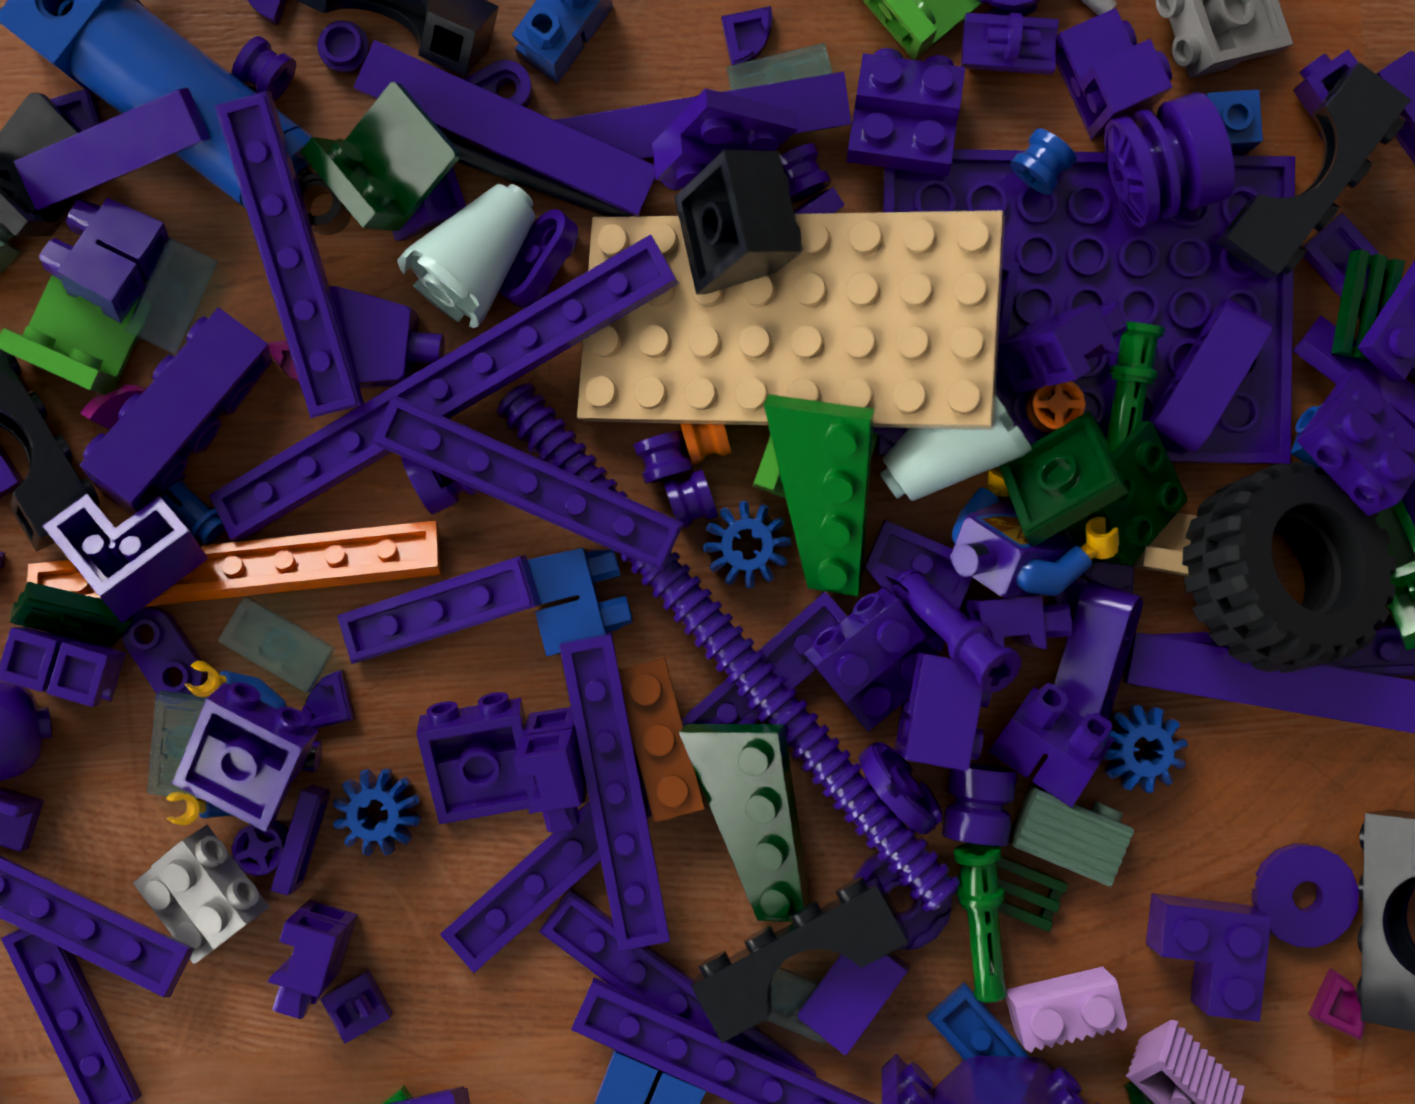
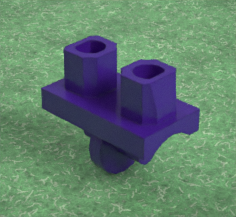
M966 13L963 25L961 67H965V69L1052 75L1056 68L1055 53L1059 19L1023 17L1022 13H1010L1009 16Z

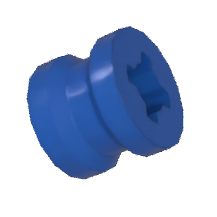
M1040 128L1036 129L1028 139V149L1024 153H1017L1010 162V167L1015 175L1029 187L1042 194L1050 195L1058 185V175L1061 171L1069 170L1076 162L1077 157L1074 151L1062 139Z

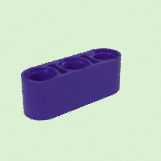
M1228 297L1222 300L1206 322L1149 419V422H1153L1157 432L1192 453L1198 451L1210 436L1267 341L1273 324Z
M1092 580L1087 583L1080 596L1072 622V636H1068L1054 685L1066 693L1069 702L1065 707L1084 719L1087 713H1098L1109 721L1141 616L1143 597Z

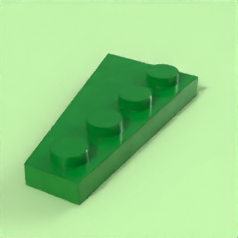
M768 394L763 405L807 588L858 596L862 585L875 409Z

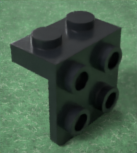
M30 93L0 131V228L16 237L52 236L68 216L75 202L78 199L81 200L86 193H81L58 204L36 211L13 162L81 132L42 93Z

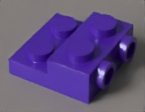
M890 48L879 49L874 55L863 53L846 162L949 176L965 67L954 66L951 59L942 55H934L928 57L925 61L903 59L900 52Z
M705 88L652 143L656 180L661 181L669 189L680 190L689 184L723 150L775 151L798 130L796 113L785 108Z
M1357 369L1343 376L1296 441L1367 516H1370L1398 504L1415 480V429L1409 425Z
M881 588L877 593L868 594L859 600L853 608V613L837 626L829 627L822 631L813 641V646L804 653L868 732L910 697L918 652L932 655L938 654L927 642L925 634L898 599L884 588Z
M224 682L206 699L172 784L267 832L277 818L292 781L301 772L318 730L307 725V716L298 709L292 707L276 709L260 701L261 694L255 687L241 682L231 685Z
M495 692L481 697L478 700V705L458 708L455 702L444 701L430 706L426 711L427 714L420 715L416 735L439 825L529 808L536 786L535 776L518 777L514 762V756L526 724L521 697L509 699L508 694Z

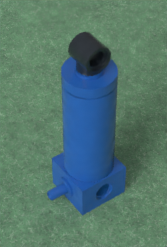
M8 0L0 10V24L84 89L89 88L122 114L175 90L189 87L211 139L178 152L175 155L246 209L215 105L257 94L255 91L151 13L139 0ZM276 108L312 230L320 235H333L341 232L348 225L352 214L300 153L313 136ZM322 194L332 195L333 203L330 210L324 215L313 216L311 214L313 200Z

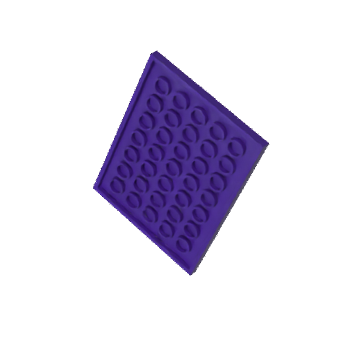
M953 149L949 176L883 167L882 213L1003 211L1005 216L1003 259L1020 263L1007 338L1037 319L1093 303L1101 306L1113 301L1118 305L1126 322L1146 323L1164 327V336L1158 338L1153 367L1158 372V376L1153 385H1148L1142 421H1149L1154 409L1206 322L1226 297L1273 324L1267 341L1210 436L1198 451L1192 453L1158 432V435L1171 463L1290 464L1294 269L1287 275L1281 271L1279 275L1265 279L1219 246L1216 241L1247 200L1259 194L1275 198L1295 196V157L1233 155L1235 183L1231 196L1223 201L1193 211L1185 208L1180 203L1179 211L1175 216L1168 219L1158 217V220L1153 224L1141 228L1132 224L1116 197L1109 176L1105 152H1074L1077 157L1076 162L1069 170L1061 171L1057 177L1058 185L1050 195H1045L1032 189L1012 171L1010 162L1017 153L1025 152L1021 150ZM1121 334L1114 338L1118 348L1120 344ZM1118 351L1086 359L1091 371L1072 381L1079 386L1084 394V413L1090 411L1100 425L1105 439H1107L1116 381L1111 380L1112 375L1109 372L1110 366L1115 365L1117 362ZM997 366L996 397L1006 409L1007 414L1014 423V427L1018 426L1030 445L1050 434L1041 432L1033 427L1027 418L1026 402L1032 390L1015 393L1003 367ZM1043 409L1047 410L1052 415V419L1054 420V414H1052L1049 411V409ZM879 436L877 440V456H885L895 444Z

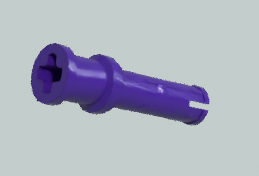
M909 569L897 578V581L908 590L905 591L899 584H894L895 595L913 609L948 644L949 655L958 665L967 666L976 674L977 683L984 691L990 693L998 692L1015 679L1021 667L1020 656L1013 649L1003 648L993 639L992 630L985 623L975 620L970 621L919 570Z

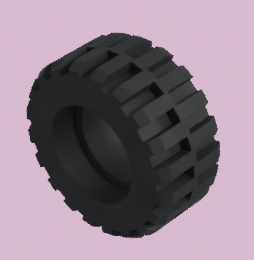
M1293 462L1288 465L1283 463L1273 465L1216 490L1213 496L1206 498L1198 507L1197 518L1191 520L1186 533V539L1190 540L1191 543L1183 548L1182 565L1188 566L1189 576L1184 577L1186 593L1193 594L1197 606L1192 607L1198 621H1205L1210 627L1207 634L1217 645H1227L1229 647L1227 653L1243 664L1251 662V666L1261 671L1274 672L1278 670L1282 673L1294 672L1353 656L1357 650L1368 646L1374 640L1377 634L1376 631L1382 629L1390 612L1385 606L1392 604L1396 585L1391 584V575L1396 572L1395 557H1389L1386 544L1391 542L1386 528L1380 529L1375 520L1378 513L1367 516L1322 467L1315 469V466L1301 462ZM1274 532L1290 545L1300 562L1305 584L1302 605L1296 602L1284 589L1275 571L1272 559V537Z

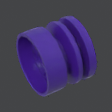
M1194 92L1166 101L1158 108L1157 117L1151 111L1142 109L1136 111L1131 118L1121 116L1111 119L1107 123L1104 145L1109 176L1116 197L1132 224L1141 228L1153 224L1158 220V217L1163 219L1171 218L1178 213L1180 203L1185 208L1193 211L1223 201L1231 196L1235 176L1230 140L1220 114L1213 102L1205 94Z

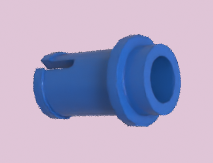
M178 481L167 489L174 495L172 498L167 494L161 496L163 501L187 527L197 542L201 541L204 545H208L215 541L225 530L216 509L208 507L183 481Z

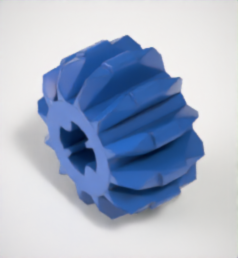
M741 501L739 503L740 520L735 521L728 508L724 507L720 510L722 519L729 526L726 530L717 524H708L707 531L722 537L721 543H706L703 545V550L706 553L722 551L723 557L713 561L709 567L712 572H716L728 562L732 568L726 576V584L733 585L739 570H744L746 588H754V569L758 568L763 579L771 582L774 580V575L765 563L769 560L777 566H786L787 559L772 551L773 547L790 546L791 539L789 537L772 538L771 533L780 529L785 522L779 517L766 527L762 521L768 514V506L762 504L757 511L755 519H750L749 504L747 501ZM747 530L750 531L752 539H760L761 551H753V554L756 556L754 559L745 560L743 559L742 551H733L732 540L733 538L740 540L739 532Z
M1137 704L1130 706L1129 720L1122 713H1113L1111 718L1118 729L1115 732L1111 730L1110 736L1115 740L1103 759L1114 760L1106 767L1105 774L1112 779L1122 775L1121 787L1132 791L1139 782L1144 792L1152 793L1156 786V778L1167 786L1173 784V777L1167 769L1170 766L1178 769H1183L1186 766V762L1175 757L1174 754L1175 751L1188 747L1187 740L1176 737L1171 738L1178 731L1180 723L1174 719L1163 722V709L1152 707L1145 714L1143 707ZM1139 738L1151 742V746H1145V749L1150 750L1145 759L1133 754V751H1139V748L1134 747Z
M368 768L361 771L359 777L360 784L357 781L348 779L342 784L343 790L348 797H338L333 802L334 808L347 813L346 816H342L333 822L335 829H343L349 826L352 833L345 838L344 844L350 847L360 838L363 839L362 854L365 856H370L374 853L377 843L384 855L392 854L395 851V840L404 845L412 840L411 832L406 826H418L421 823L422 817L420 815L407 811V808L414 807L421 802L420 795L413 794L405 798L402 792L409 787L411 781L404 777L394 786L391 785L393 773L390 768L381 770L377 780L371 769ZM376 801L384 804L380 808L381 811L385 809L388 811V816L378 823L371 819L375 813L368 814L367 807Z

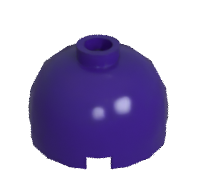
M0 680V781L17 777L33 767L41 756L42 739L52 738L53 735L49 707L38 708L33 693L26 687Z

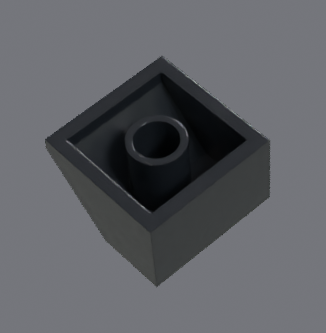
M723 150L674 197L696 295L708 294L774 274L803 252L801 231L796 223L789 195V180L784 173L779 151Z

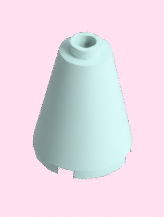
M496 184L405 249L397 259L399 269L403 274L409 268L412 269L419 278L413 287L437 309L457 322L465 315L471 318L469 327H478L485 320L535 220V214L531 209L534 205L532 199L524 190L514 184H510L508 187Z
M995 395L994 430L909 428L882 458L887 468L880 475L897 499L906 493L911 501H915L1022 457L1030 452L1032 448L1018 426L1014 427V423L1007 414L1006 409Z

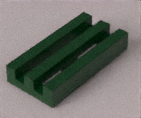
M1360 249L1349 252L1331 353L1372 363L1357 347L1401 282L1405 261L1400 259L1389 260L1387 256L1381 254L1369 255V251ZM1370 268L1365 296L1361 298L1366 269ZM1357 318H1360L1356 346L1354 347L1353 340L1355 335Z
M29 581L25 586V591L19 595L18 602L13 604L10 616V623L108 646H114L132 622L131 616L122 623L100 598Z
M1001 856L1000 860L997 861V867L1049 887L1050 891L1046 897L998 877V883L1004 888L1005 892L1043 907L1039 915L1004 900L998 911L1050 932L1053 924L1051 920L1054 913L1058 912L1061 905L1059 900L1062 893L1065 894L1069 884ZM961 870L959 871L957 878L960 880L958 890L955 892V894L957 895L959 889L962 888Z

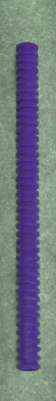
M526 383L515 387L500 401L496 413L501 418H508L507 426L512 430L517 429L519 431L517 437L520 441L529 442L527 449L530 453H538V459L628 498L625 491L618 492L616 490L618 483L614 479L608 480L606 478L607 470L604 467H596L597 459L595 456H587L585 454L587 447L583 443L577 444L575 442L576 434L573 431H565L566 423L564 420H556L554 418L556 411L552 407L546 408L544 406L546 399L542 395H534L535 387L533 384ZM677 552L670 554L663 572L622 554L620 558L624 562L631 561L633 564L631 571L634 574L641 573L644 578L641 581L643 585H651L654 588L652 595L656 599L661 597L665 601L662 607L666 611L673 610L675 613L673 620L676 623L682 621L685 624V634L687 636L693 634L697 638L694 642L697 648L703 646L707 650L705 657L708 660L715 659L718 663L715 669L719 673L722 671L727 673L729 676L726 679L729 685L735 683L739 687L737 691L739 697L745 695L750 700L747 706L751 710L755 707L761 713L758 719L761 722L767 720L769 724H784L787 745L793 750L790 756L793 760L799 757L804 763L801 769L804 772L810 770L814 775L812 782L815 785L821 783L825 788L822 792L826 798L832 796L836 801L833 804L835 809L840 810L842 808L847 813L844 819L847 823L853 821L857 825L855 832L859 836L865 834L868 838L866 845L869 848H877L879 851L877 858L880 861L886 859L889 862V872L891 874L897 872L901 876L899 883L902 887L908 885L912 889L909 895L913 899L919 898L922 901L920 908L924 912L934 911L953 896L958 890L960 880L956 876L949 877L947 874L949 867L945 863L939 865L936 862L938 855L935 851L928 852L925 849L927 842L924 838L918 840L914 836L916 831L909 826L906 827L903 821L884 803L870 785L867 777H863L859 772L861 765L858 762L852 764L848 759L851 756L848 750L842 752L837 747L840 743L837 737L831 740L826 734L829 728L826 725L820 727L816 722L818 715L815 712L809 714L805 708L808 705L806 701L802 700L799 702L794 697L797 693L794 687L788 690L783 684L786 678L783 675L777 677L773 672L776 668L772 662L767 665L762 658L765 656L763 651L759 650L756 652L752 648L754 641L751 638L745 640L741 635L744 629L740 625L737 627L732 625V615L730 613L724 615L720 611L723 605L719 601L713 602L709 598L712 592L709 589L702 590L699 586L701 579L698 576L692 578L689 575L691 568L688 564L682 566L678 562L681 556Z

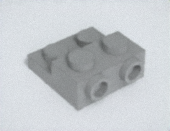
M1155 0L1159 14L1164 18H1169L1175 35L1172 44L1173 58L1178 65L1185 66L1189 79L1229 70L1242 61L1280 53L1293 45L1278 0Z
M205 825L179 842L152 864L147 872L133 882L134 886L174 939L195 948L190 957L194 965L269 908V905L260 895L255 885L244 874L226 850L224 844L208 825Z

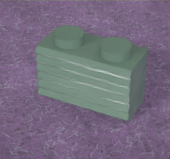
M1030 785L1011 830L1009 843L1015 848L1111 887L1114 883V877L1118 874V868L1122 864V858L1126 854V848L1130 844V838L1134 835V829L1121 822L1123 812L1094 801L1091 809L1076 803L1071 808L1046 790Z

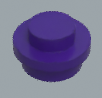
M343 20L329 24L321 32L318 39L320 58L328 68L339 73H350L358 70L363 66L370 50L369 40L365 32L357 24Z

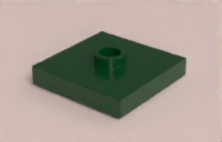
M1090 411L1031 444L1032 450L1024 456L999 466L1024 536L1033 546L1129 493L1100 425Z

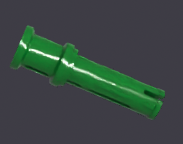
M1126 322L1127 330L1121 334L1117 362L1115 365L1110 366L1109 372L1112 375L1111 380L1116 381L1106 439L1111 453L1118 448L1142 421L1148 385H1153L1158 376V372L1153 367L1158 338L1164 336V327L1146 323Z
M965 843L957 846L953 852L955 862L960 864L962 888L957 892L958 901L962 908L967 910L974 997L981 1002H998L1007 996L998 908L1002 906L1005 899V891L998 883L997 861L1001 858L1000 846Z

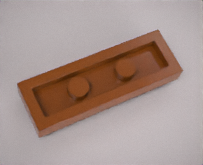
M666 657L620 669L633 744L654 823L704 810L705 803L698 777L679 734L684 724Z

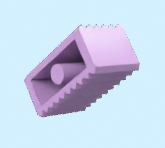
M1103 966L1007 989L1006 1001L1014 1034L1030 1053H1032L1035 1047L1042 1051L1045 1044L1052 1048L1055 1042L1063 1045L1065 1040L1073 1043L1076 1037L1083 1041L1086 1035L1094 1038L1096 1033L1103 1036L1107 1030L1114 1033L1117 1027L1124 1031L1127 1026L1116 978L1106 971V968L1104 969Z
M1169 1020L1141 1036L1137 1041L1139 1044L1135 1047L1136 1052L1133 1054L1132 1065L1128 1068L1129 1072L1126 1077L1154 1104H1242L1245 1086L1238 1085L1237 1079L1230 1077V1071H1226L1223 1068V1064L1215 1063V1057L1208 1056V1050L1201 1049V1043L1193 1041V1035H1189L1186 1032V1028L1178 1027V1021Z

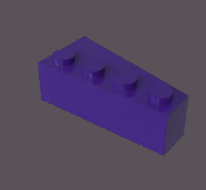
M219 307L209 318L203 316L194 323L186 337L188 342L176 356L168 355L159 363L152 376L154 381L141 395L134 394L123 404L118 413L119 421L106 435L104 433L97 435L88 444L83 453L84 461L80 464V467L102 494L132 516L158 498L161 493L167 491L174 483L183 481L186 478L183 472L187 467V458L192 452L199 453L202 450H207L216 438L221 421L217 419L222 411L228 415L233 414L273 361L268 343Z

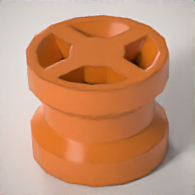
M1072 381L1034 389L1026 402L1027 418L1033 427L1039 431L1052 433L1084 414V394L1079 386ZM1043 409H1049V411L1052 414H1054V420L1052 419V415L1047 410Z
M680 424L692 465L702 463L706 456L714 453L720 456L732 454L724 424Z

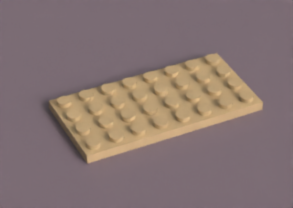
M1003 211L794 214L796 223L801 231L802 253L774 274L701 295H696L679 216L592 217L588 271L651 234L679 284L583 340L577 418L583 422L768 425L763 404L768 394L872 408L875 409L873 427L994 430L1005 227Z

